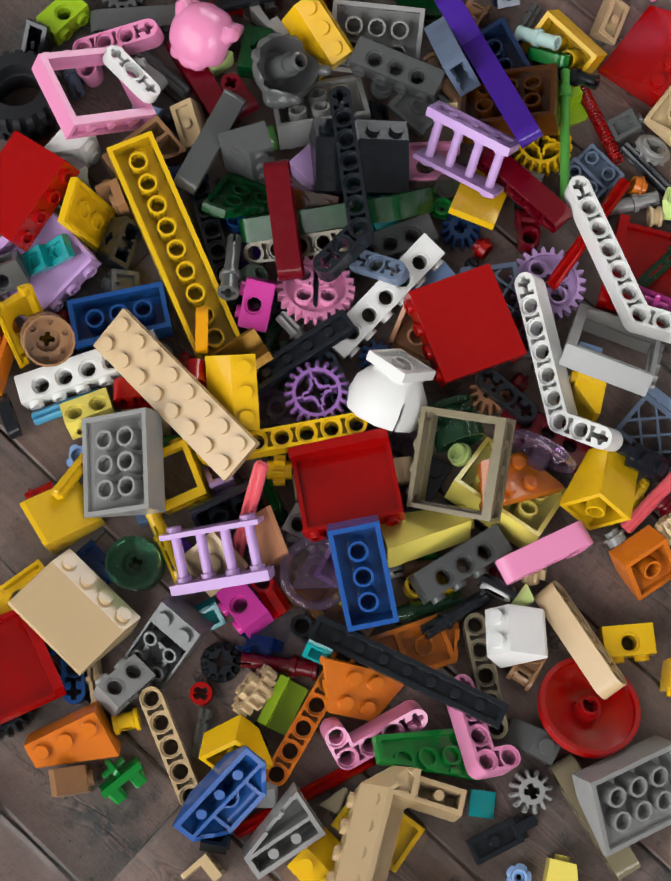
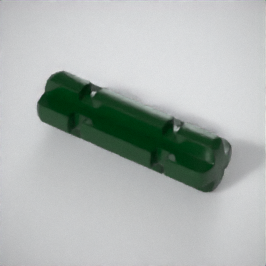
M265 479L263 485L264 493L269 505L272 507L278 525H283L289 515L284 510V505L277 491L273 489L274 485L271 479Z

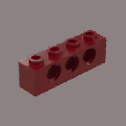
M517 400L515 405L511 408L514 410L515 406H518L521 400ZM518 406L522 410L520 413L522 417L525 415L530 417L529 408L522 409ZM503 410L500 417L513 419ZM537 412L535 419L530 423V428H523L516 421L513 437L515 442L574 474L587 451L594 448L553 432L549 428L546 414L543 412ZM547 431L551 433L553 439H543L541 432ZM570 443L574 447V452L565 451L563 444Z

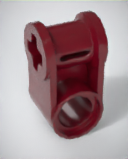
M228 73L222 77L221 87L223 92L225 89H228L247 100L239 116V121L259 110L256 99L248 91L237 74Z
M515 209L514 226L517 250L521 254L526 252L528 255H531L533 248L536 251L538 249L541 238V224L526 211ZM524 239H531L533 243H527Z

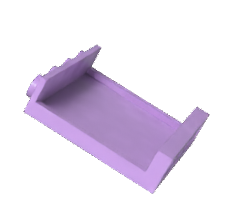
M55 211L29 247L31 249L37 244H46L60 234H68L75 257L46 272L30 276V284L33 286L42 310L53 313L60 311L64 306V302L70 296L75 295L80 290L84 281L93 277L97 272V268L102 264L77 236L57 221L59 216ZM3 236L0 237V255L15 249L19 250L21 256L25 253L24 250ZM0 275V278H8L5 275ZM14 289L5 293L3 298L6 300L17 293L18 290ZM19 315L25 322L27 317L25 315Z

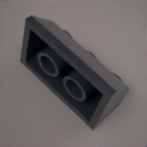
M250 477L187 506L195 526L239 519ZM263 489L256 513L269 506Z

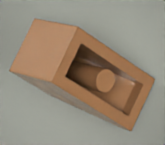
M89 765L48 770L52 797L63 798L93 792L92 786L96 785L94 770H90Z

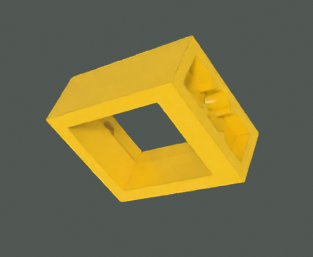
M182 437L171 440L169 446L163 448V458L183 450L197 487L168 500L165 496V512H161L162 514L170 515L194 504L198 500L213 495L196 452Z

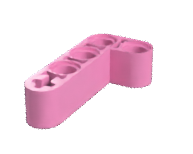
M147 18L80 38L74 42L72 50L100 48L110 44V46H122L124 51L130 56L159 47L164 41V34L153 19ZM102 66L76 68L78 76L88 87L94 88L103 82Z
M582 520L498 559L495 564L506 585H510L564 558L569 559L578 555L594 542Z
M459 674L454 677L476 688L473 680L468 675ZM447 706L465 769L471 778L481 780L502 776L520 764L521 756L518 749L514 746L502 745L494 747L487 724L470 716L467 717L464 713Z
M407 700L349 733L338 718L328 717L320 724V733L337 765L343 770H350L375 756L372 740L368 744H363L367 738H372L375 735L420 731L426 726L428 716L418 702ZM390 725H395L394 729H392L389 732H386V729ZM339 729L336 735L329 736L332 730ZM344 751H350L347 756L340 757Z

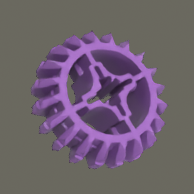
M316 360L315 368H311L310 363L306 362L307 370L303 371L298 366L296 370L299 376L293 373L289 375L294 383H285L286 388L292 391L284 392V397L292 399L287 400L285 405L286 407L294 406L289 412L291 416L299 413L296 419L298 422H301L305 417L306 421L336 416V412L341 415L346 413L341 405L347 406V399H344V397H347L349 391L343 389L348 388L350 384L349 381L341 382L345 378L344 373L336 376L338 372L337 366H334L329 371V362H325L323 368H320V363ZM315 376H324L333 381L334 385H322L318 383ZM306 379H309V389L297 397L300 385ZM313 384L316 385L319 392H324V394H321L322 398H320L321 405L315 396H311V394H314ZM338 392L336 402L327 410L325 406L326 399L332 396L333 393ZM313 403L318 407L320 413L309 412L302 408L300 404Z

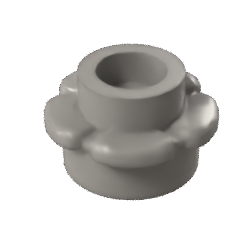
M617 527L612 528L604 534L606 538L603 540V543H607L610 549L618 546L627 539L624 534L625 530H619Z

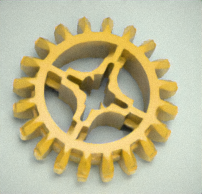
M560 122L559 135H550L552 138L542 136L523 149L519 146V149L510 156L514 157L518 163H521L522 166H525L530 171L544 172L546 177L550 176L551 171L555 174L558 173L560 167ZM540 139H541V145H543V148H542V152H541V153H540V147H538L539 142H540ZM570 144V152H572L573 146ZM557 153L554 157L543 160L545 156Z

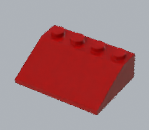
M649 5L604 62L598 73L651 108L655 106L671 85V11Z

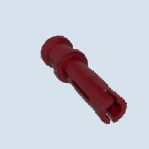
M246 651L242 652L241 668L257 669L265 664L276 672L287 673L291 678L301 676L317 681L319 664L309 659L299 658L298 655L287 658Z

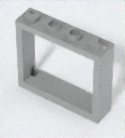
M580 303L559 365L645 397L648 389H654L659 377L657 374L661 366L660 361L665 344L659 340L631 333L624 328L618 316ZM581 331L589 332L645 353L646 358L643 369L577 345Z

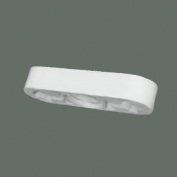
M115 45L109 46L103 55V63L141 101L148 104L154 103L160 94V86L122 48ZM126 71L133 72L137 78L130 77Z

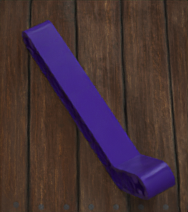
M434 0L521 148H525L544 136L463 1Z

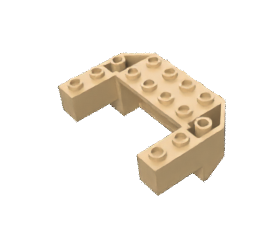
M395 765L361 782L354 792L350 791L345 805V807L349 808L347 818H342L339 827V834H342L340 845H335L332 854V860L335 861L333 871H328L325 881H387L404 810L410 808L455 822L462 816L467 790L420 776L422 769Z

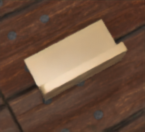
M190 97L170 106L180 142L186 151L192 148L206 123L201 104Z
M208 852L180 876L183 880L189 878L202 867L212 881H218L226 874V871L211 852Z

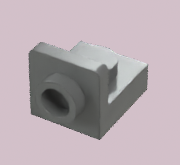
M632 108L607 121L618 144L639 132L641 135L646 133L643 128L646 124L643 122L642 114L640 112L636 114Z
M112 268L103 276L101 288L106 293L140 286L139 272Z

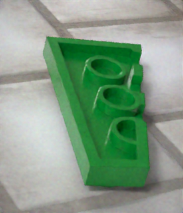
M454 728L375 735L371 738L377 765L413 767L422 769L421 772L475 780L468 775L465 769Z

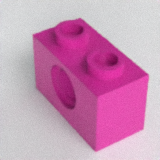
M249 275L246 281L241 282L239 295L243 296L242 304H237L234 319H238V327L254 328L256 331L266 333L277 281ZM250 298H258L261 301V307L259 309L251 308L248 303Z
M247 584L222 588L215 594L220 601L217 604L218 608L225 617L229 614L233 617L234 621L231 624L240 635L245 632L249 639H251L274 621L269 611ZM247 605L243 612H238L242 606Z

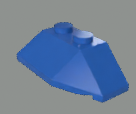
M246 745L225 754L189 793L173 822V827L192 842L231 834L267 795L266 761Z

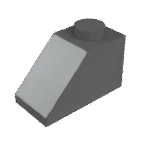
M514 717L508 726L507 734L501 740L547 766L553 764L561 748L546 731Z

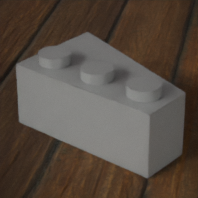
M295 782L291 784L242 846L244 860L258 880L326 835L323 824Z

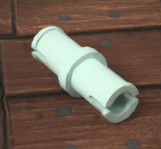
M519 25L515 30L514 36L516 40L531 43L533 47L539 48L542 46L557 51L561 46V36L545 33L543 29H532Z

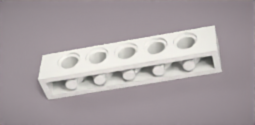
M424 233L398 259L409 270L410 275L407 280V286L400 287L378 280L347 313L358 331L357 338L355 340L346 338L331 349L341 359H344L346 356L351 359L360 350V347L357 345L363 339L368 341L377 332L374 327L380 321L384 324L394 314L391 311L396 304L400 307L403 305L408 291L413 287L419 288L427 280L424 275L430 269L434 272L444 262L441 257L445 252ZM415 257L423 260L424 268L422 270L414 268L412 261ZM381 292H387L391 296L390 304L384 305L380 302L379 294ZM370 309L373 311L374 320L372 322H366L362 318L363 310Z
M149 330L158 339L154 330ZM93 349L70 357L66 362L58 366H43L14 376V381L21 404L28 410H38L43 408L44 404L52 401L60 402L66 400L68 396L76 393L80 395L90 392L91 388L96 386H109L113 384L116 378L123 376L115 368H109L110 363L97 349ZM90 368H95V373L93 375L86 376V373ZM72 375V380L68 384H63L65 377ZM49 383L48 389L45 392H40L42 385Z

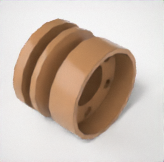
M50 311L37 312L29 316L22 324L19 333L20 344L27 357L35 364L44 367H54L66 362L72 355L75 347V334L69 323L60 315ZM48 331L52 339H48L47 343H44L40 336H44L45 332Z

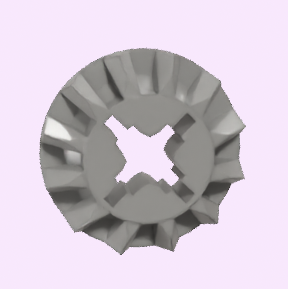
M643 134L635 142V150L640 153L639 157L646 159V163L651 162L654 166H663L670 158L668 147L656 136Z

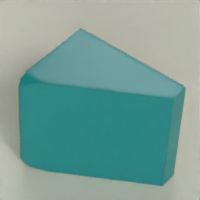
M213 597L193 606L214 624L210 631L226 624Z
M309 639L301 656L320 664L321 655L330 657L333 649Z
M469 789L467 816L494 819L496 792Z

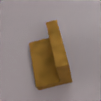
M250 328L212 353L213 356L255 353L256 370L274 359L254 328Z

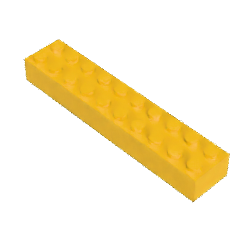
M148 131L106 149L109 160L195 358L205 361V356H213L212 353L238 337L240 333L226 300H223L217 294L219 284L152 131ZM196 307L209 308L208 354L195 353Z

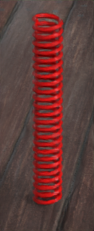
M580 86L583 91L581 99L583 107L587 111L586 113L590 117L591 123H593L595 132H597L609 160L613 164L621 163L624 160L622 158L623 155H621L618 145L614 142V136H612L610 129H608L609 126L605 123L606 120L602 117L603 114H600V108L596 104L595 98H593L594 95L590 92L591 89Z

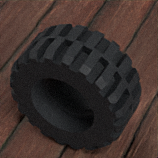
M15 50L14 53H9V51L3 52L2 56H0V139L5 141L10 139L15 130L31 140L35 138L40 140L46 137V133H52L57 129L56 124L58 122L31 69L37 58L36 52L28 50L25 53L23 50ZM55 70L54 72L66 94L61 74L58 70ZM31 87L40 91L34 100L25 105L9 106L2 103L7 94L18 88Z

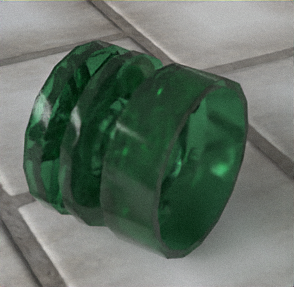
M470 394L445 398L429 406L469 413L477 412V408L471 406L474 400ZM438 416L436 428L438 431L435 434L434 446L437 453H448L453 444L465 443L470 446L482 440L486 433L481 422Z
M135 535L125 536L115 541L107 551L105 559L106 572L111 581L119 587L138 592L149 590L156 586L162 579L166 567L160 548L153 542ZM136 559L143 562L140 565V570L133 568V565L136 564Z

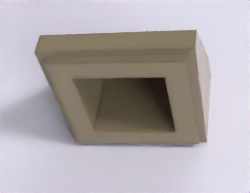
M343 787L319 806L336 814L339 813L348 792L347 788Z

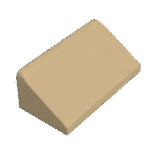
M603 0L589 36L612 46L615 45L630 7L622 0Z

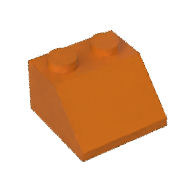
M647 525L608 552L615 570L638 601H641L671 580V549L667 538L650 525Z

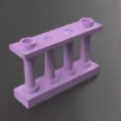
M440 100L428 106L425 115L433 119L434 125L427 147L424 146L414 152L413 158L419 160L422 165L432 167L478 191L483 197L494 199L504 191V187L495 182L504 157L510 156L519 149L520 144L517 139ZM443 125L454 131L447 157L435 152ZM464 135L473 139L475 143L467 168L455 162ZM484 146L494 150L495 153L487 178L475 172Z
M252 512L239 515L240 519L187 529H182L181 525L166 528L167 532L160 535L159 540H171L179 576L176 578L177 581L169 586L171 597L271 580L275 576L274 565L265 566V563H262L254 526L264 521V516H255V513ZM240 527L245 529L252 563L250 569L242 571L240 567H237L230 529ZM220 531L227 569L225 573L216 575V571H213L205 533ZM195 535L203 573L201 577L192 579V575L188 573L181 538Z

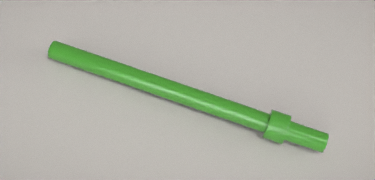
M563 68L560 71V86L558 87L560 98V199L566 204L563 195L570 181V98L572 97V86L570 85V69Z

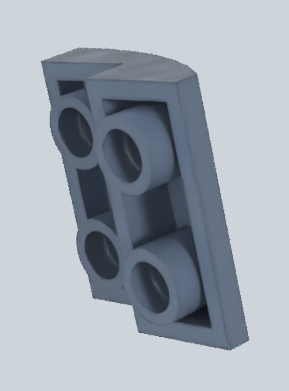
M593 143L577 158L574 157L570 161V180L578 175L587 178L598 201L612 190L619 178H625V174Z

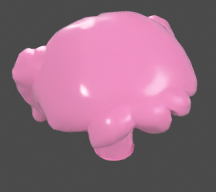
M178 0L175 3V17L169 31L170 54L173 58L178 59L183 67L194 71H203L206 67L219 66L226 59L229 47L234 42H237L244 33V26L233 22L227 12L214 4L199 0Z

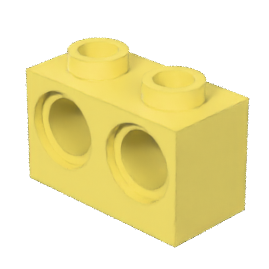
M106 387L59 404L65 425L73 440L82 437V419L116 413Z

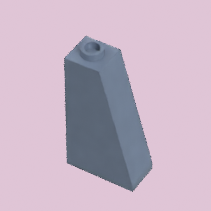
M444 16L423 28L443 69L460 97L479 87L481 83Z

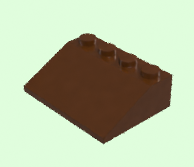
M557 63L504 69L543 135H559ZM475 73L481 85L462 96L461 111L515 138L478 73ZM465 135L463 136L464 145L475 144L473 139Z

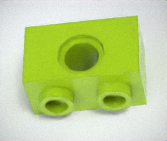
M55 0L36 16V20L50 27L55 43L60 46L64 41H68L75 31L88 23L90 10L88 4L83 0Z

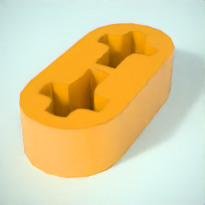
M196 307L195 353L208 354V307Z

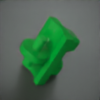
M137 756L127 764H125L126 762L122 757L116 762H113L110 758L106 759L104 762L108 768L101 773L106 781L99 788L101 795L105 799L109 797L114 803L119 805L128 796V793L122 787L125 782L130 780L136 789L147 782L141 761Z

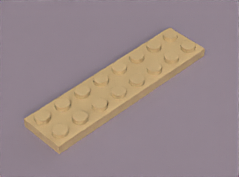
M123 308L94 343L93 346L158 411L160 416L223 481H229L260 445L256 438L128 309Z

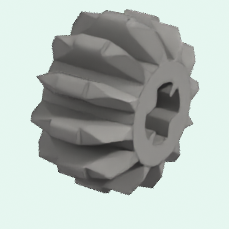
M524 769V779L520 774L516 773L514 777L519 783L509 782L508 785L516 789V792L508 793L509 798H518L513 803V807L517 808L523 803L521 812L524 814L528 812L529 806L532 814L538 813L537 805L542 810H546L547 806L542 800L552 801L553 799L552 796L545 794V791L553 790L552 785H543L548 780V777L545 775L538 780L539 770H534L531 777L530 771ZM528 784H530L531 788H536V794H533V799H531L530 795H525L524 789H528Z

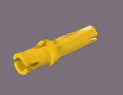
M161 513L145 515L154 534L152 538L154 542L157 541L175 583L177 581L176 578L179 576L171 540H159V536L167 532V525Z

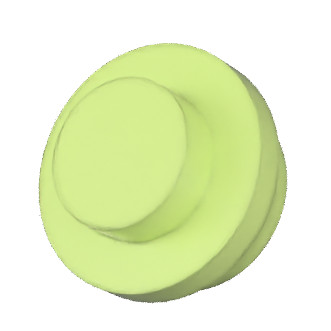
M465 443L453 444L448 451V458L451 464L456 467L466 465L471 458V448Z

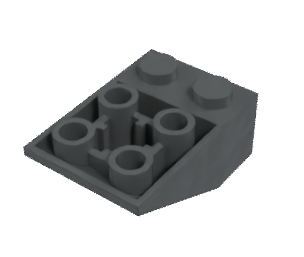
M169 596L160 603L124 657L128 659L135 654L156 675L153 682L163 689L202 643L214 624L181 596Z

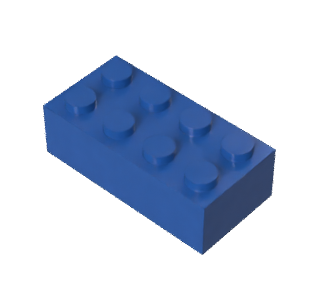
M162 281L67 300L70 324L75 334V348L79 354L96 349L93 346L94 343L123 308L128 309L148 330L153 329L158 339L175 336L166 290Z
M378 514L327 524V535L347 631L351 632L399 622Z

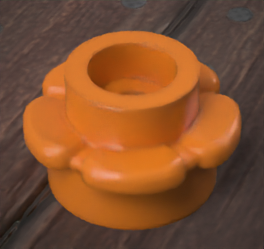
M635 175L631 179L628 188L629 194L636 193L641 195L646 193L648 183L645 180V176L638 177Z

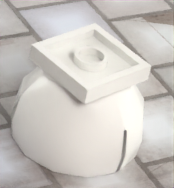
M401 348L369 350L366 360L372 364L358 372L350 384L349 393L346 398L347 407L357 417L374 426L392 432L394 429L395 432L410 433L418 429L417 420L420 418L422 406H427L423 382L433 380L436 371Z

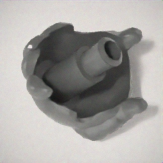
M271 33L260 39L256 48L251 52L254 80L262 92L265 105L270 108L284 109L300 104L301 99L316 86L319 77L329 76L332 73L331 67L323 65L322 62L308 54L303 48V42L294 35Z

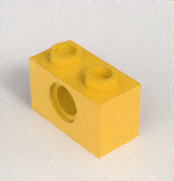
M653 622L604 626L597 630L598 639L615 664L624 663V658L633 657L635 662L649 661L650 656L657 653ZM626 637L632 641V650L629 651L623 648L621 644L622 638Z

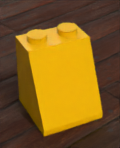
M597 448L589 449L563 494L559 505L578 521L582 520L588 530L631 520L638 472L624 465L626 458L615 451L610 452Z
M79 480L64 499L57 500L51 494L52 489L19 503L42 544L53 555H56L106 524L102 517L84 518L83 483Z

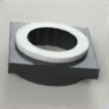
M483 574L477 585L481 589L486 590L487 594L512 603L518 594L517 589L512 585H506L505 581L489 574Z

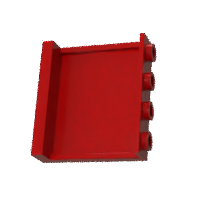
M16 130L0 152V235L27 252L64 197L70 177H77L80 171L63 158Z
M621 214L616 223L614 235L638 285L671 298V233L630 223V216ZM612 272L615 277L621 278L618 273ZM602 281L595 308L618 314ZM624 293L622 294L624 298L631 300L629 295ZM633 315L634 319L641 320L638 316ZM656 322L657 325L664 326L662 323Z
M490 263L408 291L404 298L405 311L408 315L411 314L414 321V333L417 337L421 338L423 343V355L426 360H430L432 369L436 371L433 379L436 383H439L441 388L450 382L505 362L518 361L527 354Z
M379 428L287 448L292 463L303 526L302 534L306 540L312 542L324 540L328 536L327 524L377 514L380 525L394 526L400 524L402 520H406L389 435L386 429Z
M14 610L0 615L1 725L66 695L64 685L43 639Z

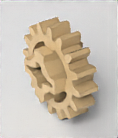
M265 664L261 668L258 667L255 673L253 671L249 672L235 690L237 696L233 699L235 702L232 704V710L246 718L247 715L250 716L253 713L254 709L256 711L262 709L265 702L274 693L272 687L276 684L277 672Z

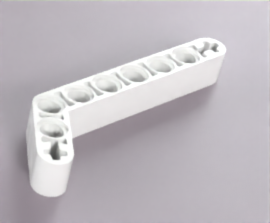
M580 175L572 177L564 191V200L572 211V217L624 328L631 333L671 344V312L647 304L589 180ZM582 209L588 210L591 214L585 213ZM592 230L598 231L601 235H596ZM602 251L608 252L611 256L604 255ZM612 272L618 273L621 278L615 277ZM624 293L629 295L631 300L624 298L622 294ZM633 315L638 316L641 319V322L636 321L633 318ZM656 322L662 323L665 328L659 327Z
M528 272L520 273L516 277L514 285L549 428L555 433L594 448L610 452L617 451L623 444V436L618 430L578 416L567 368L559 365L562 348L544 280ZM543 326V330L539 335L540 328ZM547 349H549V353L547 357H545V352L547 351ZM554 372V378L551 381V374ZM560 395V401L556 404V399ZM566 418V425L563 428L562 422ZM587 426L588 431L587 434L584 436L583 430ZM601 435H605L608 437V441L599 438Z

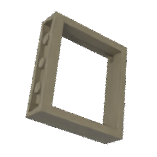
M422 406L420 418L417 420L419 428L417 437L414 440L415 453L413 462L410 465L411 478L410 485L406 490V493H408L406 506L482 521L500 522L516 420ZM438 416L495 425L482 511L425 501Z

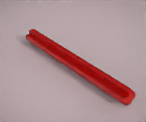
M619 178L601 204L606 218H608L630 186V182L625 178ZM581 234L547 279L546 285L552 290H557L587 248Z
M371 758L350 770L338 768L299 790L308 802L374 766L375 762ZM264 808L244 819L234 830L236 837L242 838L255 831L272 808Z

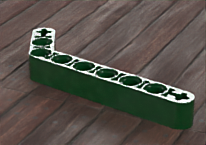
M433 187L418 188L387 196L368 198L372 224L401 220L436 211ZM344 202L297 209L300 235L342 229L348 224ZM356 208L353 212H360L363 208ZM269 214L238 219L242 243L273 239Z

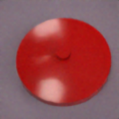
M573 657L557 663L549 670L542 680L537 694L538 714L547 733L565 750L585 758H605L624 749L637 733L641 719V708L636 691L626 677L627 684L606 700L602 699L595 692Z

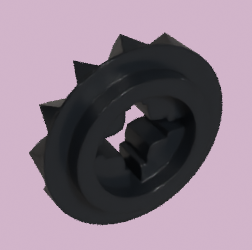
M226 642L213 643L205 648L200 658L203 674L209 680L216 683H225L232 680L241 668V657L238 650ZM223 651L224 660L232 664L223 665L218 673L217 664L210 661V659H219Z

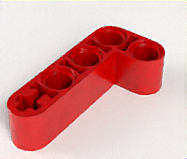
M199 358L186 360L184 367L207 389L205 361ZM118 377L114 380L113 405L116 408H153L124 377Z

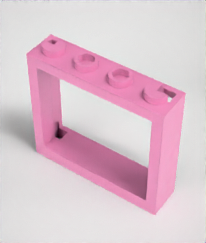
M109 46L39 53L31 68L66 140L137 130L156 116L152 104L141 101L121 80L120 82L134 109L76 116L54 71L105 65L102 58ZM126 71L130 77L137 78L133 72Z

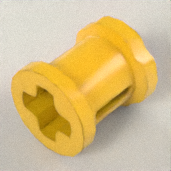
M138 707L133 708L132 711L117 714L115 717L111 715L115 735H120L122 731L131 729L142 730Z

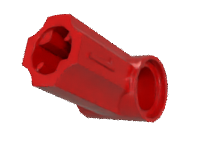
M273 578L269 580L270 584L265 589H260L255 583H251L253 590L274 620L292 609Z

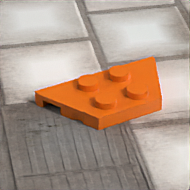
M523 452L514 453L510 456L503 506L557 494L562 491L564 486ZM490 459L482 460L478 465V477L480 479L478 492H481L480 511H482Z
M437 614L372 636L370 639L437 670L454 664L458 660L457 646L460 637V621L455 623L449 631L444 630L430 640L424 637L427 633L422 635L420 626L437 617Z
M322 655L320 657V664L323 665L324 678H322V686L325 691L324 705L325 710L329 713L371 721L380 715L404 686L361 664Z

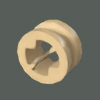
M648 206L646 221L649 228L653 227V225L657 227L662 226L663 210L661 206H657L655 209L652 206Z

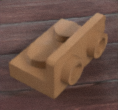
M117 178L105 179L95 186L97 194L109 205L113 206L118 217L128 216L135 221Z

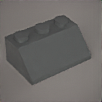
M265 121L218 133L225 170L258 183H265L263 164L274 161L273 145Z

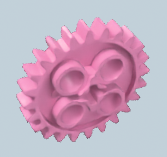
M305 256L303 261L305 278L279 281V278H277V301L281 302V309H287V316L295 314V321H298L301 317L304 318L305 325L309 320H313L314 326H317L318 320L323 322L341 309L349 311L351 303L354 302V278H350V271H344L331 282H324L318 277V306L315 307L313 305V280L316 271L313 260H310L308 256Z

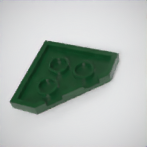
M227 172L204 200L201 211L209 213L213 217H221L223 219L269 214L266 185Z

